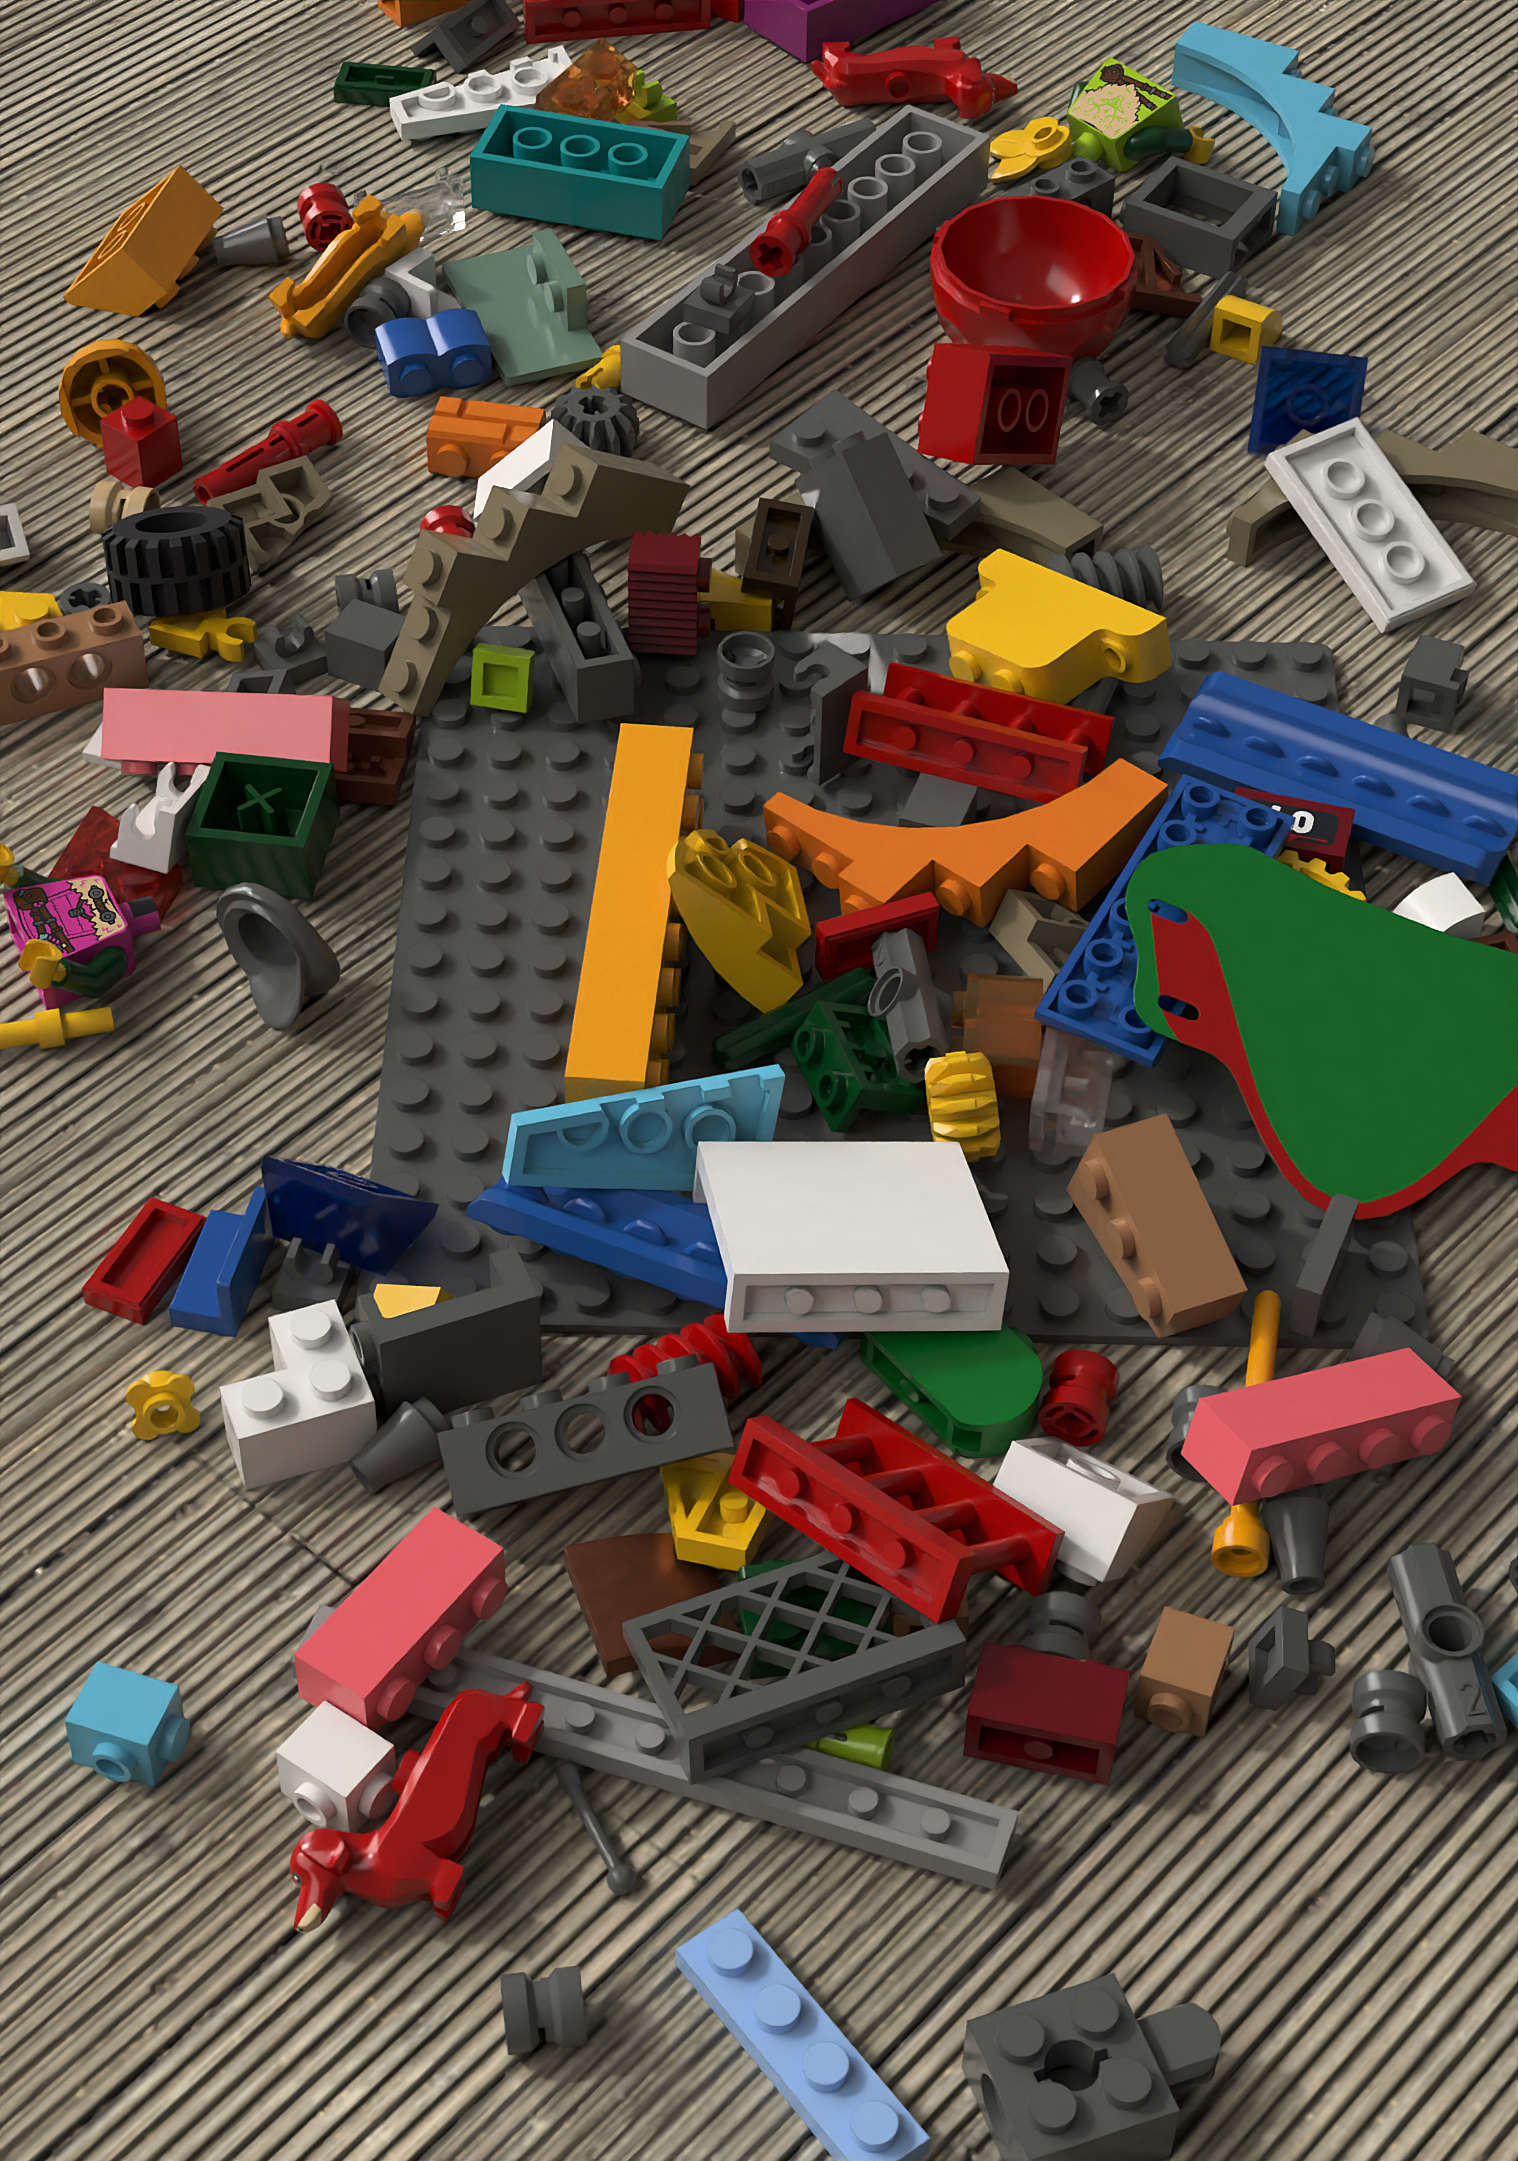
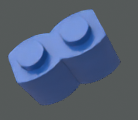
M450 309L437 313L427 320L411 317L394 319L375 329L378 361L391 396L407 398L426 395L442 386L452 389L470 388L480 385L493 377L491 347L477 311Z

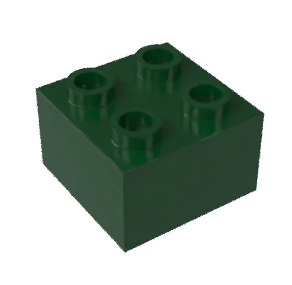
M217 751L185 833L194 887L226 890L228 887L248 882L265 886L281 896L312 899L341 816L333 763Z

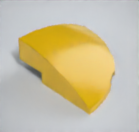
M712 829L694 830L685 838V842L680 839L671 848L667 857V880L678 911L695 943L714 969L744 999L765 1014L785 1004L803 986L796 949L812 934L796 867L767 849L744 838L728 847L726 841Z

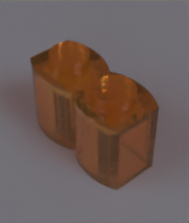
M967 973L966 991H953L951 1028L963 1029V1035L951 1034L949 1053L965 1051L966 1054L982 1052L992 1067L996 1096L1036 1098L1040 1065L1041 1022L1034 1019V1014L1043 999V978Z

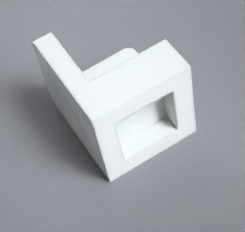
M418 247L384 269L385 278H390L399 283L406 290L410 298L411 309L406 318L427 320L429 317L442 311L462 309L456 298L436 289L435 254Z

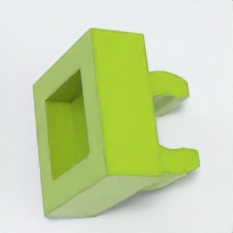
M642 70L626 76L624 79L625 92L609 99L610 116L622 124H626L628 121L663 123L677 119V102L662 93L659 81L656 80L649 84L645 83V74Z
M478 643L473 650L470 705L527 713L532 706L535 651L507 645L499 646Z

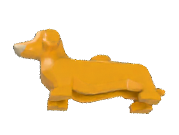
M369 193L352 212L355 222L352 229L345 230L337 235L300 285L295 286V282L287 277L268 296L270 302L282 317L280 322L282 335L285 338H291L293 334H302L307 338L321 339L325 336L351 304L358 299L360 291L369 280L382 277L385 274V268L418 248L429 220L427 213L418 208H413L400 217L395 213L391 215L388 212H381L383 209L382 203Z

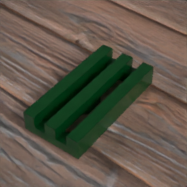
M343 62L333 87L334 102L390 107L389 98L437 84L436 70Z

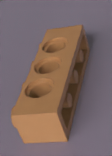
M126 600L113 604L99 605L89 610L53 619H43L34 624L0 632V726L103 700L104 688H149L143 636Z

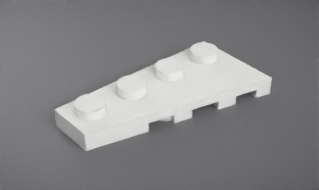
M563 45L548 49V58L532 63L528 56L510 61V70L495 75L489 74L485 69L470 73L464 84L456 87L447 82H441L389 98L390 115L402 141L411 139L424 141L437 135L456 132L473 133L481 128H487L500 104L565 115L589 112L588 93Z

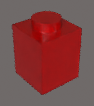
M137 396L100 420L106 470L110 475L134 489L138 486L155 488L183 470L177 417L143 397Z

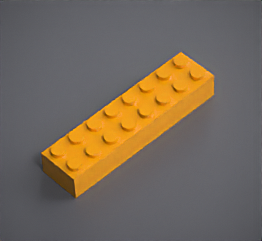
M621 723L565 1070V1104L668 1085L669 1059L660 1058L661 1053L666 1054L667 1051H673L676 1016L675 1013H667V1007L679 1006L682 972L681 968H673V962H685L686 924L679 923V918L682 917L667 880L666 865L671 848L680 839L685 842V838L694 830L703 829L704 798H699L698 794H693V789L702 790L704 753H693L694 728Z

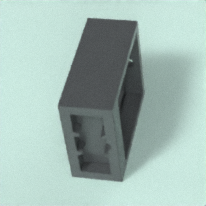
M1171 156L1156 172L1152 171L1148 175L1145 183L1134 195L1130 194L1126 197L1120 210L1119 221L1123 224V231L1153 236L1163 248L1165 257L1174 262V264L1220 280L1227 272L1233 271L1236 274L1272 235L1278 192ZM1172 204L1224 222L1225 224L1220 228L1165 208Z

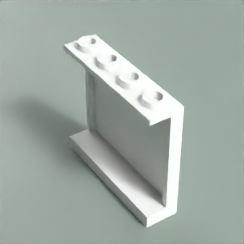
M698 1142L693 1202L708 1205L728 1283L724 1320L728 1333L1001 1330L1010 1272L959 1142Z

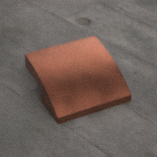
M350 707L347 772H335L338 800L395 806L411 754L416 729V715L407 712Z
M672 1533L616 1536L564 1547V1565L607 1678L639 1670L623 1637L622 1622L721 1588L712 1567L677 1559ZM731 1611L722 1614L717 1626L740 1633ZM670 1632L647 1641L653 1652L682 1661L693 1639ZM707 1644L697 1666L703 1668L738 1659L742 1654Z

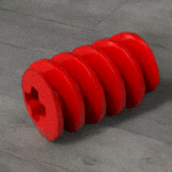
M720 1312L706 1317L703 1325L694 1322L681 1329L680 1335L669 1333L659 1338L656 1346L644 1344L634 1350L632 1357L625 1354L617 1356L610 1361L608 1367V1375L629 1371L631 1383L659 1376L656 1367L657 1363L681 1356L697 1354L700 1365L714 1363L722 1393L730 1400L740 1396L741 1393L738 1375L752 1389L760 1387L763 1379L762 1364L746 1333H728L724 1313ZM651 1396L644 1399L638 1405L635 1412V1422L638 1429L644 1435H646L644 1418H647L654 1429L659 1432L670 1428L667 1408L670 1407L673 1410V1407L669 1400L661 1396Z

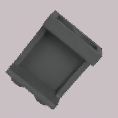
M515 1246L489 1254L491 1288L392 1318L382 1316L372 1292L358 1296L360 1322L351 1325L352 1340L361 1364L364 1365L361 1368L374 1398L375 1406H377L384 1423L403 1401L412 1404L422 1396L427 1398L441 1414L543 1383L539 1294Z

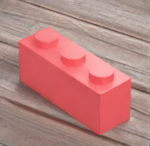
M434 1506L294 1654L299 1697L316 1708L325 1700L375 1733L387 1720L392 1722L400 1718L411 1704L418 1686L434 1669H444L457 1654L462 1638L480 1619L488 1620L502 1605L508 1589L505 1578L504 1548Z

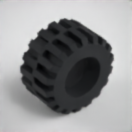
M209 506L159 508L125 517L107 527L102 533L111 603L126 600L133 614L171 617L207 612L242 598L252 587L243 518L234 512Z

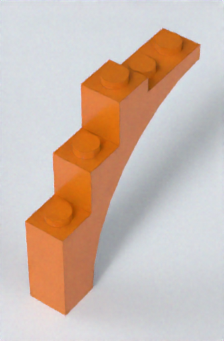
M1119 758L1088 783L1048 804L1003 819L956 827L904 828L863 823L816 810L781 792H777L763 805L768 847H770L775 855L785 861H793L814 874L826 887L839 889L842 915L931 891L935 899L950 914L963 916L979 927L984 928L995 917L1009 888L1023 891L1027 886L1031 885L1046 899L1057 900L1073 911L1078 912L1125 868L1167 801L1168 784Z

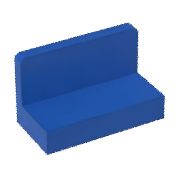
M255 1187L244 1215L210 1210L169 1307L171 1326L236 1338L276 1240L270 1188Z

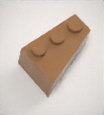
M1167 1113L1095 1134L1066 1191L1133 1297L1134 1304L1141 1317L1148 1321L1154 1333L1160 1339L1231 1316L1248 1289Z

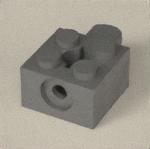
M1115 1973L967 2020L962 2070L1002 2161H1159L1171 2156L1180 2112L1172 2094L1207 2083L1214 2077L1222 2038L1219 2026L1210 2013L1194 2003L1178 2005L1136 2019ZM1067 2065V2067L1054 2069L1057 2066Z

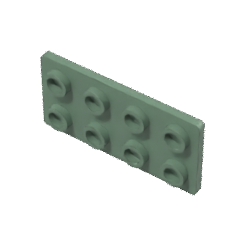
M552 228L532 232L533 245L442 264V275L461 308L477 311L491 347V360L504 383L508 386L529 384L539 379L566 373H579L585 369L593 368L603 359L601 358L603 352L587 328L586 283Z

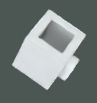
M325 1700L276 1750L281 1793L292 1799L297 1810L315 1825L325 1826L328 1823L337 1830L356 1833L369 1818L375 1820L382 1816L390 1807L397 1794L391 1791V1785L397 1771L394 1745Z

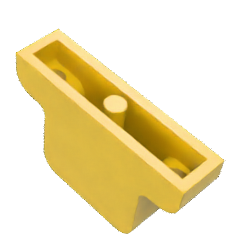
M1000 548L983 559L978 565L981 589L976 594V601L950 619L946 626L951 652L949 667L955 678L1066 705L1101 678L1111 676L1125 682L1143 683L1155 679L1173 666L1167 619Z

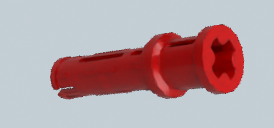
M830 167L818 169L789 209L775 213L767 224L766 232L759 234L753 240L749 250L750 259L761 273L769 277L786 275L794 265L795 256L803 253L810 245L812 239L811 229L835 198L843 191L844 182L842 177L837 179L832 186L830 184L832 179L838 174L836 170Z
M316 399L306 406L305 413L290 422L285 420L277 422L272 426L269 431V437L265 438V440L225 462L212 472L210 471L194 480L193 484L195 486L193 491L202 506H207L209 499L255 485L259 470L305 455L309 456V453L324 444L333 446L342 440L343 430L334 410L324 401Z

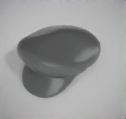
M243 882L228 887L220 895L216 910L218 923L233 958L248 977L250 990L260 1017L267 1025L274 1029H283L292 1025L300 1014L304 997L322 994L338 983L341 970L335 953L304 915L292 903L272 889L256 883Z

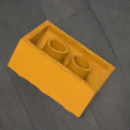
M179 165L119 216L63 298L71 305L136 317L153 304L161 309L179 291L180 286L175 281L185 277L199 261V258L194 254L195 251H201L217 234L218 231L213 227V224L224 208Z

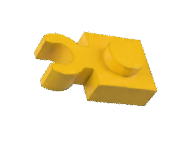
M225 607L191 615L156 617L148 627L151 645L202 658L208 649L218 651L223 659L231 662H242L245 659L243 641L252 644L253 641L258 640L256 622L246 617L226 619Z

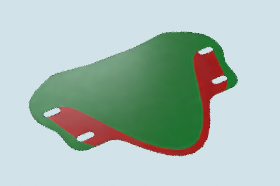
M1237 843L1178 845L1151 853L1137 866L1129 880L1125 896V909L1138 951L1137 973L1133 992L1136 1013L1154 1032L1212 1054L1228 1067L1239 1087L1266 1149L1283 1177L1306 1201L1326 1212L1332 1197H1336L1337 1193L1359 1200L1356 1220L1385 1217L1415 1203L1441 1186L1459 1171L1474 1163H1493L1518 1173V954L1455 937L1332 889L1252 847ZM1155 899L1180 908L1187 913L1188 921L1180 924L1155 915L1149 910L1148 902ZM1163 995L1170 996L1196 1007L1199 1011L1198 1019L1193 1021L1187 1020L1161 1009L1158 1005L1159 997Z

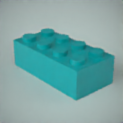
M500 104L470 155L472 208L491 211L497 215L511 214L534 218L544 223L575 225L596 232L610 231L627 234L642 240H663L690 187V135Z

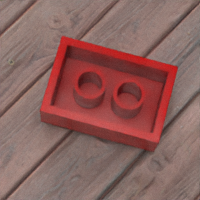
M934 343L933 355L928 362L926 370L928 387L925 406L918 421L919 443L917 453L970 465L1055 464L1073 357L1019 346Z

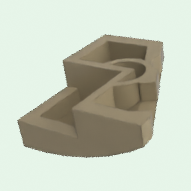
M305 455L259 470L256 485L209 499L207 506L234 512L243 518L249 567L259 573L267 570L331 504L332 493L308 456Z
M1009 888L988 930L1045 995L1090 923L1084 920L1078 912L1073 911L1057 900H1049L1040 894Z

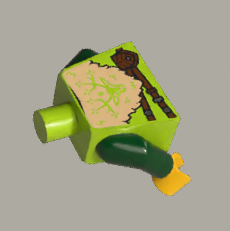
M1109 57L1090 81L1078 82L1073 87L1067 110V119L1074 143L1072 144L1073 152L1066 160L1067 162L1079 156L1093 163L1099 159L1119 172L1128 171L1140 161L1165 152L1182 153L1185 159L1197 164L1209 162L1215 140L1213 138H1203L1204 131L1199 126L1193 125L1189 130L1184 129L1177 96L1112 57Z

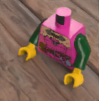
M0 843V886L2 883L4 884L3 898L10 936L20 955L18 967L21 970L28 971L29 980L35 986L46 1010L57 1009L83 996L91 999L100 998L116 982L130 976L134 972L136 964L132 938L161 929L158 911L150 895L117 904L104 877L91 875L74 879L51 878L36 873L20 864L12 867L15 860L14 854L7 846Z

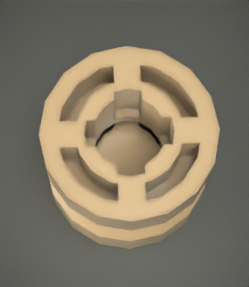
M99 481L93 491L89 508V522L92 532L102 535L107 527L125 517L161 508L158 490L143 486L127 490L118 482Z

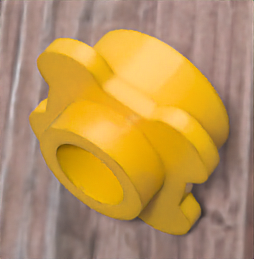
M163 1370L149 1373L139 1381L132 1383L126 1391V1401L135 1410L136 1418L131 1424L133 1434L142 1440H152L158 1434H169L176 1430L184 1434L194 1431L199 1426L201 1420L199 1411L192 1407L191 1396L195 1392L194 1381L187 1375ZM164 1405L170 1406L167 1410L157 1409V1407Z

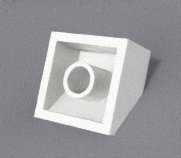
M1056 1436L1012 1441L993 1484L996 1488L1065 1531L1056 1558L1060 1560L1056 1568L1070 1579L1088 1586H1096L1098 1580L1107 1582L1122 1578L1169 1513L1176 1499L1175 1496Z

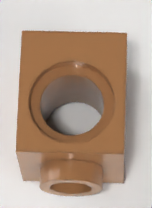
M1165 1606L1140 1673L1133 1716L1151 1721L1155 1726L1165 1731L1185 1732L1204 1738L1227 1672L1235 1628Z

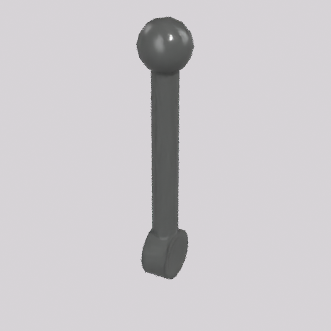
M568 1761L556 1766V1775L565 1794H569L609 1871L607 1875L609 1889L619 1895L630 1893L637 1882L635 1871L630 1866L621 1863L581 1787V1781L574 1764Z

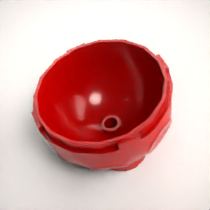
M1039 195L998 197L964 209L953 219L946 220L935 233L930 255L931 286L935 307L938 312V321L953 343L1019 346L1073 357L1072 364L1083 357L1091 356L1097 359L1109 346L1130 311L1139 272V266L1127 233L1108 216L1075 201Z

